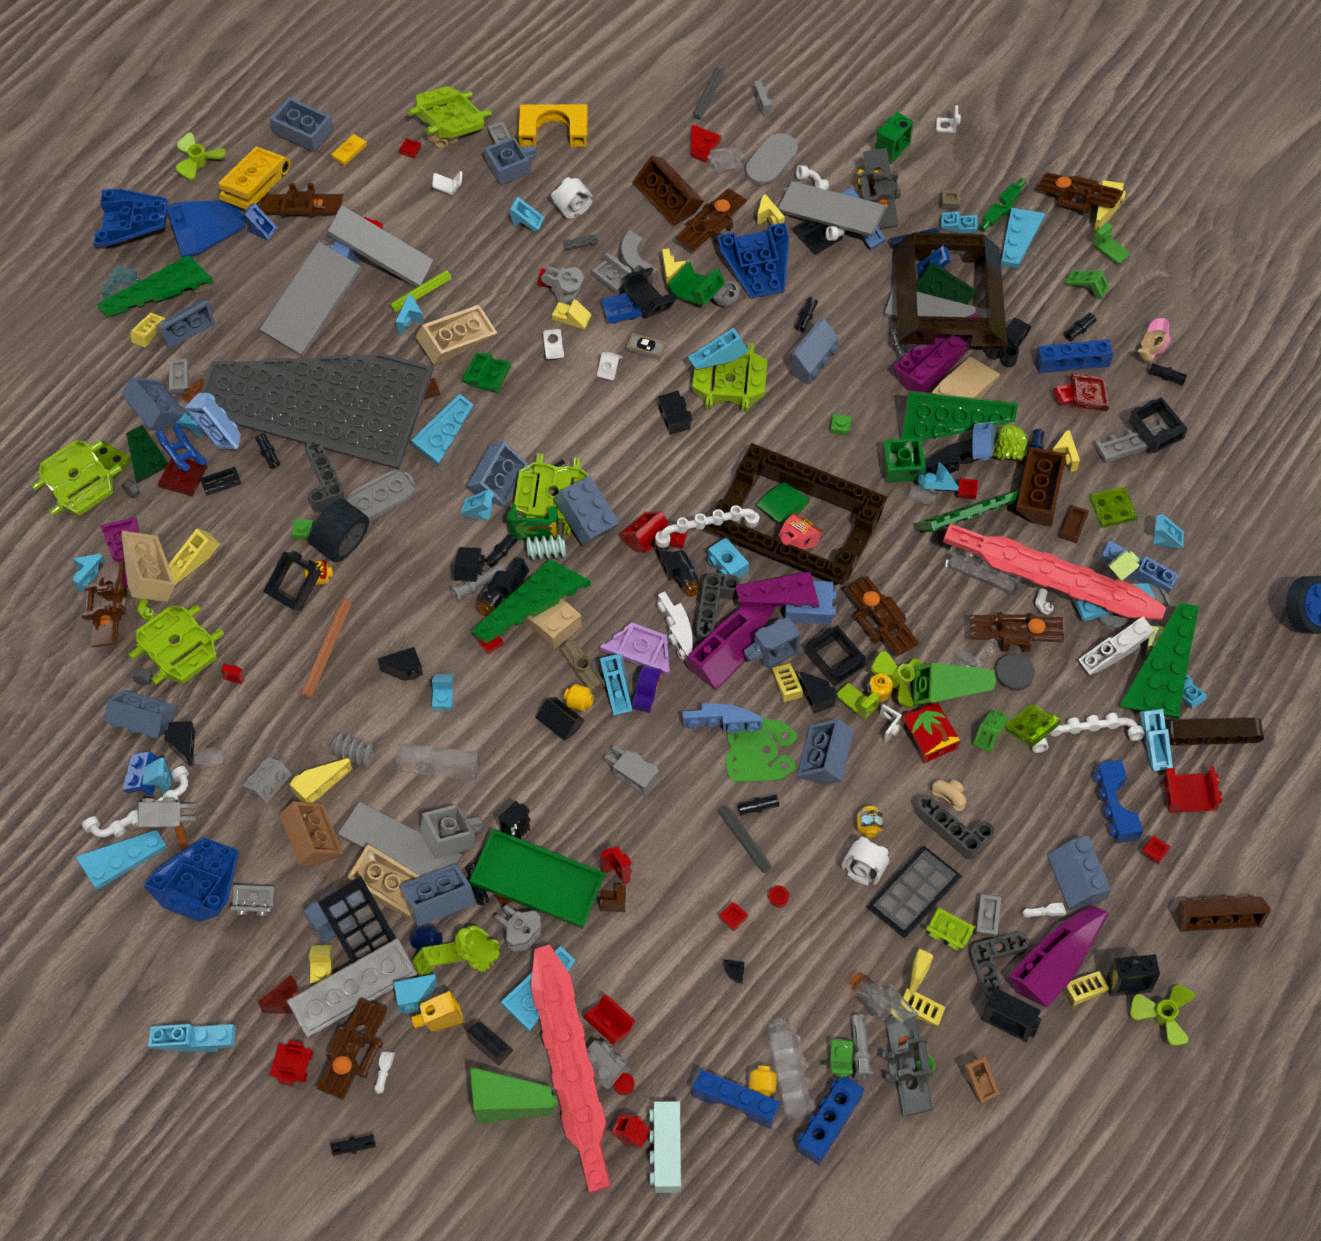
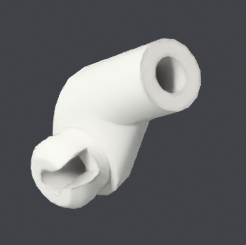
M1039 589L1035 605L1042 614H1050L1054 607L1053 604L1050 605V602H1046L1048 591L1046 589Z

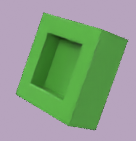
M834 414L831 433L849 436L852 417Z
M294 519L292 538L309 540L310 532L314 525L313 520Z

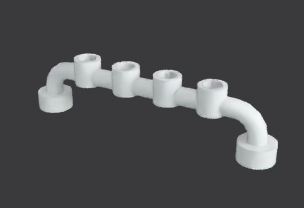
M807 166L797 167L796 176L798 179L805 180L809 176L814 179L815 187L828 189L829 182L827 179H821L818 173L809 170ZM829 226L826 229V238L829 241H835L844 234L845 230L836 226Z
M733 506L730 512L724 513L722 510H715L713 515L706 517L704 514H697L695 520L688 521L686 518H679L677 524L670 525L656 534L655 544L658 547L664 548L670 544V533H685L687 529L691 528L703 529L708 524L721 525L726 520L739 521L741 517H744V524L747 527L753 528L759 523V515L752 509H741L739 506Z
M1116 713L1106 715V720H1099L1098 716L1091 715L1086 719L1087 722L1082 723L1075 717L1070 718L1067 721L1068 724L1060 725L1059 720H1052L1049 722L1051 724L1050 728H1040L1036 732L1038 737L1031 742L1035 753H1041L1048 749L1046 738H1042L1044 735L1058 736L1065 732L1077 734L1081 730L1098 731L1100 728L1106 727L1116 729L1122 725L1130 727L1128 735L1132 741L1143 739L1145 732L1143 727L1138 726L1132 719L1118 718Z
M185 766L177 767L171 772L175 782L180 781L179 787L165 792L155 802H163L164 798H175V802H179L178 796L184 793L188 787L187 776L189 772ZM138 810L130 812L122 820L114 821L106 829L98 828L100 822L96 816L86 819L82 826L87 833L92 832L97 837H107L113 833L115 837H119L126 832L124 827L132 823L134 827L138 826Z

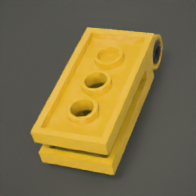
M256 146L218 183L219 189L223 190L219 194L220 200L246 210L250 204H256L282 178V175L288 172L290 159Z

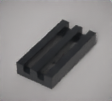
M235 467L200 478L206 496L242 484Z

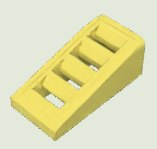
M150 312L130 331L131 342L147 347L157 334L155 325L165 320V318Z
M791 664L773 667L772 672L783 702L802 698L803 690ZM788 670V672L786 673H778L780 671ZM789 675H790V678H786V679H783V680L781 679L782 677H786V676H789ZM791 681H792L791 684H787V685H784V684H783V683H787V682H791Z
M918 949L913 962L910 993L912 994L917 991L933 960V955L922 949Z
M1100 971L1071 981L1063 991L1074 1007L1108 991L1110 988ZM1097 978L1102 987L1098 988L1094 979ZM1090 981V983H1091V985L1093 986L1094 990H1091V989H1090V987H1089V985L1087 984V982ZM1081 985H1084L1087 993H1084ZM1074 988L1078 989L1080 995H1077Z
M908 988L899 1007V1012L906 1014L914 1011L917 1019L937 1027L945 1010L944 1006L917 992L914 994L910 993ZM909 1000H913L912 1006L908 1005ZM917 1003L921 1004L919 1011L915 1009ZM925 1006L929 1007L927 1015L923 1013ZM933 1009L937 1010L935 1018L931 1017Z

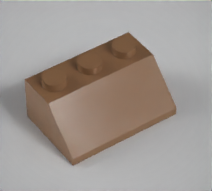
M293 801L279 815L299 866H317L344 854L323 803Z

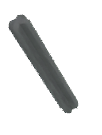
M715 68L694 111L695 119H702L723 76L722 68Z
M728 806L720 810L721 817L763 873L771 869L770 862Z

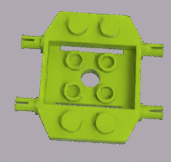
M448 86L416 95V107L407 109L409 116L416 114L424 123L430 125V127L426 128L428 135L435 133L439 138H454L483 129L484 118L492 115L490 109L479 111L468 100V98L473 97L471 91L462 93Z
M748 343L747 349L749 352L735 361L716 365L713 391H711L713 366L701 369L694 367L692 391L706 402V409H708V406L709 409H712L713 403L730 401L742 405L741 410L743 412L746 406V412H748L749 405L765 396L768 360L754 353L755 344L752 343L750 349L751 343ZM749 366L747 393H744L746 367ZM731 377L734 381L728 382L725 379Z
M100 439L91 446L85 441L74 440L40 463V479L31 484V486L36 491L42 486L48 485L58 499V505L49 510L53 516L62 510L81 516L114 493L112 478L122 469L118 464L110 470L105 469L95 456V451L104 446ZM73 472H79L76 477H70ZM100 477L99 480L91 484L96 478ZM87 484H91L90 486L76 494L81 488H83ZM72 494H76V495L73 496L72 498H70V499L68 498V497L71 496Z
M537 453L536 462L519 470L514 502L517 513L525 518L549 519L550 506L558 507L554 500L555 496H551L548 491L555 488L560 492L571 486L572 478H574L575 484L589 476L580 468V458H578V461L577 458H573V467H555L543 463L545 455L541 453L540 458V453ZM538 474H540L536 505L533 507ZM558 507L559 523L564 524L563 535L566 536L567 532V536H570L571 526Z
M197 604L189 610L184 607L169 606L136 630L137 648L128 653V655L134 660L144 653L160 671V673L151 678L155 685L166 678L184 684L217 660L214 643L224 636V633L219 628L210 635L204 628L198 625L192 617L201 611ZM174 638L180 639V641L176 644L170 643V641ZM202 642V645L199 646L197 649L192 651L190 654H188L182 660L177 662L175 665H171L173 662L178 661L180 657L187 653L189 650H193L196 645Z

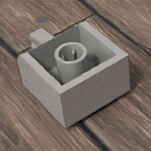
M453 805L422 813L420 830L435 858H440L473 849L474 833L481 831L482 822L479 817L465 819L460 808Z

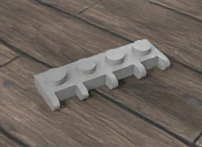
M1162 419L1157 420V426L1148 427L1155 437L1168 431ZM1130 429L1125 431L1126 436L1116 439L1114 435H1110V441L1102 444L1099 439L1094 441L1105 463L1149 449V447L1137 432L1132 433Z

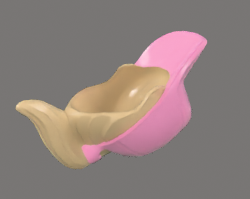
M1158 318L1150 323L1141 342L1142 348L1138 349V353L1144 362L1151 363L1156 355L1162 354L1168 348L1171 341L1168 319Z

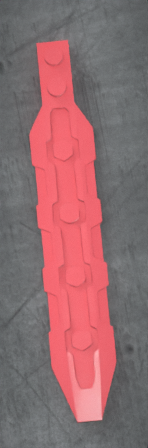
M950 523L943 540L944 543L979 555L992 568L1009 574H1016L1032 580L1035 584L1056 589L1069 594L1070 597L1081 601H1088L1126 618L1139 619L1143 616L1145 619L1162 620L1166 610L1164 605L1138 586L1098 574L1092 569L1058 559L1057 556L1047 552H1039L1004 536L985 537Z
M546 945L534 951L531 991L535 1008L539 1013L543 1030L542 1038L545 1049L548 1051L553 1072L551 1076L560 1102L565 1136L579 1149L588 1190L590 1193L611 1188L602 1149V1141L607 1123L594 1082L595 1074L586 1049L584 1028L578 1016L574 999L576 995L571 975L552 947Z

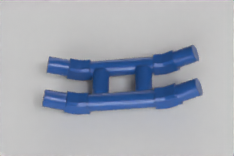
M179 424L172 427L179 442L170 444L162 430L156 432L161 446L170 455L179 469L188 471L190 466L184 460L192 457L196 463L206 464L207 460L193 447ZM185 447L187 452L178 455L175 451Z

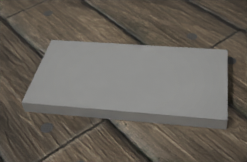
M318 242L260 330L304 357L362 270V267Z

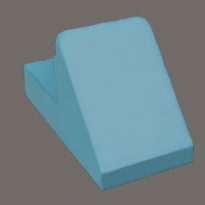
M516 197L510 209L514 226L522 222L534 232L539 230L545 218L519 197Z
M408 295L396 320L397 332L404 334L406 329L411 326L412 321L424 323L423 314L412 295Z
M187 411L176 422L181 428H189L197 438H200L204 433Z
M940 462L936 475L933 473L918 475L917 481L924 489L958 491L959 487Z
M488 489L466 498L460 514L466 517L489 520L493 508L492 498L494 493Z
M1164 514L1157 515L1154 545L1183 548L1184 531Z
M101 554L73 559L76 568L80 571L75 574L72 580L76 589L83 593L85 585L90 584L97 577L99 564L105 563Z
M434 674L432 679L433 710H452L454 674Z
M159 758L145 766L143 785H157L160 787L162 794L171 790L172 776L164 758Z

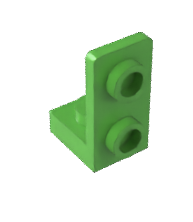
M1107 222L1096 231L1093 245L1115 263L1121 264L1130 256V252L1111 238L1113 226Z
M1072 271L1065 282L1067 286H1090L1096 298H1103L1109 288V284L1102 271Z
M991 710L980 725L973 745L991 753L999 733L1008 722L1009 717L1001 711Z
M831 1039L830 1067L831 1073H835V1076L847 1077L848 1074H853V1040Z

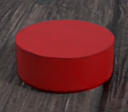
M775 886L770 890L769 902L774 907H783L788 903L789 892L785 887Z
M622 1073L613 1084L615 1092L623 1096L629 1095L635 1087L634 1078L628 1073Z

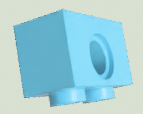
M724 538L708 549L707 560L712 567L715 566L720 574L734 575L740 579L749 573V562L727 538Z

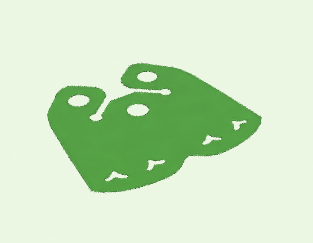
M762 718V730L756 732L738 731L735 733L739 736L736 740H734V733L728 732L727 739L732 748L726 755V769L730 779L733 782L774 781L786 777L796 769V764L790 756L782 755L771 767L768 766V763L777 756L778 750L777 743L772 737H769V734L773 733L776 740L782 746L788 747L797 739L796 732L784 722ZM782 733H789L790 738L788 740L782 739ZM762 747H770V752L763 753ZM782 762H787L789 767L787 769H782L780 767V764ZM733 769H735L736 771H738V773L736 774V776L734 775L735 772L733 771Z

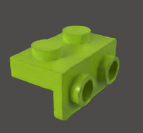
M938 907L926 930L930 931L929 936L939 941L941 938L947 940V945L958 951L959 948L965 949L976 927Z

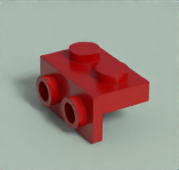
M618 845L604 850L600 855L601 871L608 873L614 869L623 885L631 882L630 874L632 870L630 865L632 863L627 854L623 855Z
M607 994L603 995L599 1004L586 1012L584 1019L613 1046L630 1034L635 1020Z

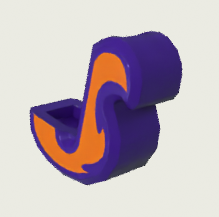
M648 665L642 668L637 682L636 694L633 698V709L647 713L652 711L659 682L663 680L662 669Z

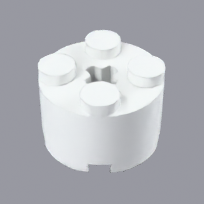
M565 178L557 190L551 194L553 202L564 216L569 219L575 218L574 215L577 213L583 214L592 204V194L582 181L577 178Z
M860 837L849 849L842 862L843 870L845 868L848 870L847 875L854 881L863 885H868L869 882L876 885L889 864V852L885 847L877 846L867 838Z

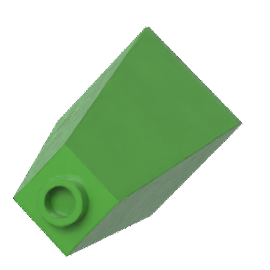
M929 663L914 667L913 706L994 690L996 684L995 670Z
M476 1068L470 1069L477 1124L554 1114L553 1107H557L556 1094L551 1093V1087Z

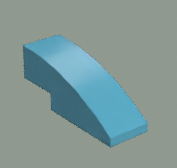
M1163 709L1140 711L1141 724L1145 732L1144 740L1152 771L1173 768L1169 733L1165 727Z

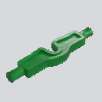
M1020 178L1017 184L1012 183L1000 195L999 201L1004 205L993 203L983 217V223L979 226L980 231L985 232L989 226L993 227L1001 217L1011 212L1015 200L1021 195L1022 187L1026 184L1025 179Z

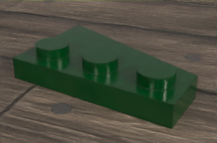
M931 262L916 286L917 292L968 305L977 291L934 262Z
M143 425L126 433L136 483L169 467L168 461Z

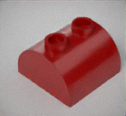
M662 511L644 512L624 529L619 536L632 550L645 553L653 547L651 542L655 540L656 534L668 527L669 524Z

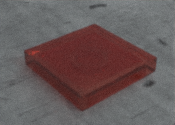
M1071 374L1070 382L1074 407L1101 411L1109 410L1110 405L1105 378Z
M170 458L158 482V487L193 497L200 483V478L203 477L207 469V464L201 465L194 460L187 459L184 461L190 468L188 471L179 469L173 459Z

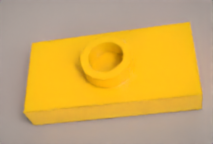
M353 134L331 156L334 160L345 166L367 146V142Z

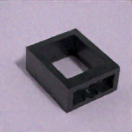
M1162 397L1156 400L1153 399L1142 407L1134 408L1129 418V424L1154 454L1183 440L1187 432V427ZM1158 413L1170 427V430L1155 437L1142 420Z
M296 551L283 552L263 592L292 610L302 611L322 570L317 568L315 562L302 559V555ZM293 561L310 571L297 598L279 589Z
M838 625L826 629L818 638H812L806 646V655L834 687L865 667L866 657ZM833 641H836L851 658L835 670H832L817 653Z
M1156 954L1114 958L1106 976L1110 988V996L1151 993L1160 976Z
M995 987L985 1005L981 1018L982 1021L1026 1043L1030 1036L1035 1037L1042 1019L1039 1018L1040 1009Z

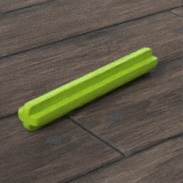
M445 270L390 304L394 312L401 310L408 295H412L416 301L451 280V274Z

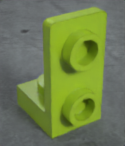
M847 683L837 693V698L864 720L878 708L879 696L873 692L869 697L865 696L850 683Z
M455 942L423 947L412 962L419 977L429 975L435 966L462 962V959L457 955Z

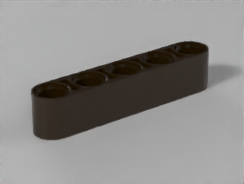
M1259 718L1171 720L1165 724L1169 733L1170 745L1247 744L1258 743L1264 740L1262 722Z

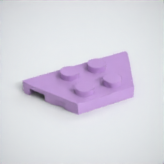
M630 623L623 631L615 634L612 640L600 646V651L610 655L622 654L623 660L642 667L648 665L663 670V675L666 676L670 674L668 641L665 634Z

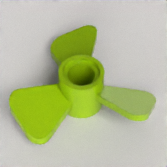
M189 132L177 143L178 150L188 154L189 158L177 164L176 170L186 179L195 180L197 168L205 166L207 158L223 159L226 156V151L220 148L205 152L201 144H195L193 133Z
M886 651L880 652L871 666L872 673L888 675L893 681V688L898 689L899 703L907 708L913 706V700L907 685L915 678L914 667L925 664L918 659H912L908 664H901L898 667Z
M1176 985L1171 991L1169 1000H1163L1158 1005L1145 996L1137 994L1132 1000L1130 1016L1134 1021L1154 1018L1158 1025L1166 1027L1167 1041L1170 1045H1186L1188 1036L1176 1023L1175 1019L1179 1013V1008L1191 1002L1195 997V993L1182 985ZM1162 1011H1168L1171 1016H1165Z

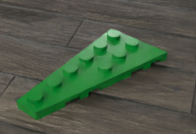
M188 255L171 265L165 266L164 269L150 274L147 278L135 282L132 286L119 291L110 298L104 299L97 306L107 318L125 312L131 306L138 305V307L145 305L144 302L154 300L156 302L181 294L184 289L192 288L193 290L198 288L199 284L207 282L209 285L214 282L212 277Z
M908 390L901 439L921 438L924 441L973 430L974 424L993 421V426L1012 423L1016 420L1018 403Z
M1020 489L914 523L916 531L922 530L923 533L939 530V527H948L950 523L953 525L957 524L956 521L970 520L974 516L985 513V510L1001 508L1004 503L1008 502V505L1018 502Z
M549 559L472 629L471 632L474 637L488 643L506 633L507 628L514 624L518 626L524 623L523 620L531 615L535 617L555 606L563 597L575 595L576 590L583 586L585 588L591 586V582L580 574Z
M1185 603L1178 604L1119 708L1139 712L1163 709L1164 716L1179 718L1199 606Z

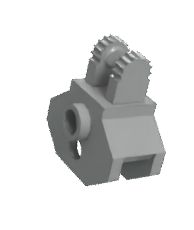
M547 267L545 270L546 274L542 275L541 280L544 284L546 283L552 287L551 291L555 292L558 301L562 303L572 302L580 291V285L584 280L581 270L576 267L561 268V270Z
M505 905L503 911L510 917V920L506 921L498 914L494 919L505 929L507 947L513 953L527 951L541 936V916L535 911L515 912L512 908Z

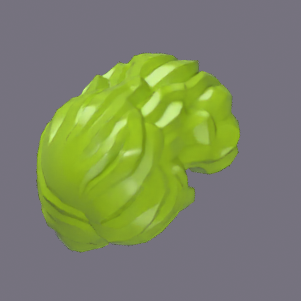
M1016 425L1001 427L994 439L996 444L993 456L998 459L1001 458V460L1012 457L1013 460L1021 461L1023 458H1027V438L1024 431Z
M477 926L462 928L455 936L457 955L462 960L467 961L471 968L481 973L485 972L487 969H490L489 965L493 966L494 961H497L500 956L499 942L494 939H487L489 934Z

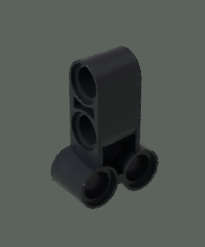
M1014 317L1006 328L1007 347L986 346V357L992 360L1000 358L1003 366L1014 367L1018 359V347L1028 335L1031 325Z

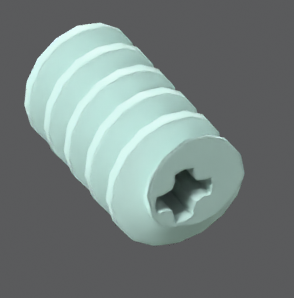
M557 534L556 540H554L552 535L549 536L548 541L545 536H542L541 541L538 540L537 536L534 537L533 542H531L529 537L526 539L528 558L531 556L533 561L536 559V555L539 556L540 560H543L544 554H546L548 559L551 558L552 553L555 558H558L559 553H561L563 558L566 556L564 538L561 539L559 534Z

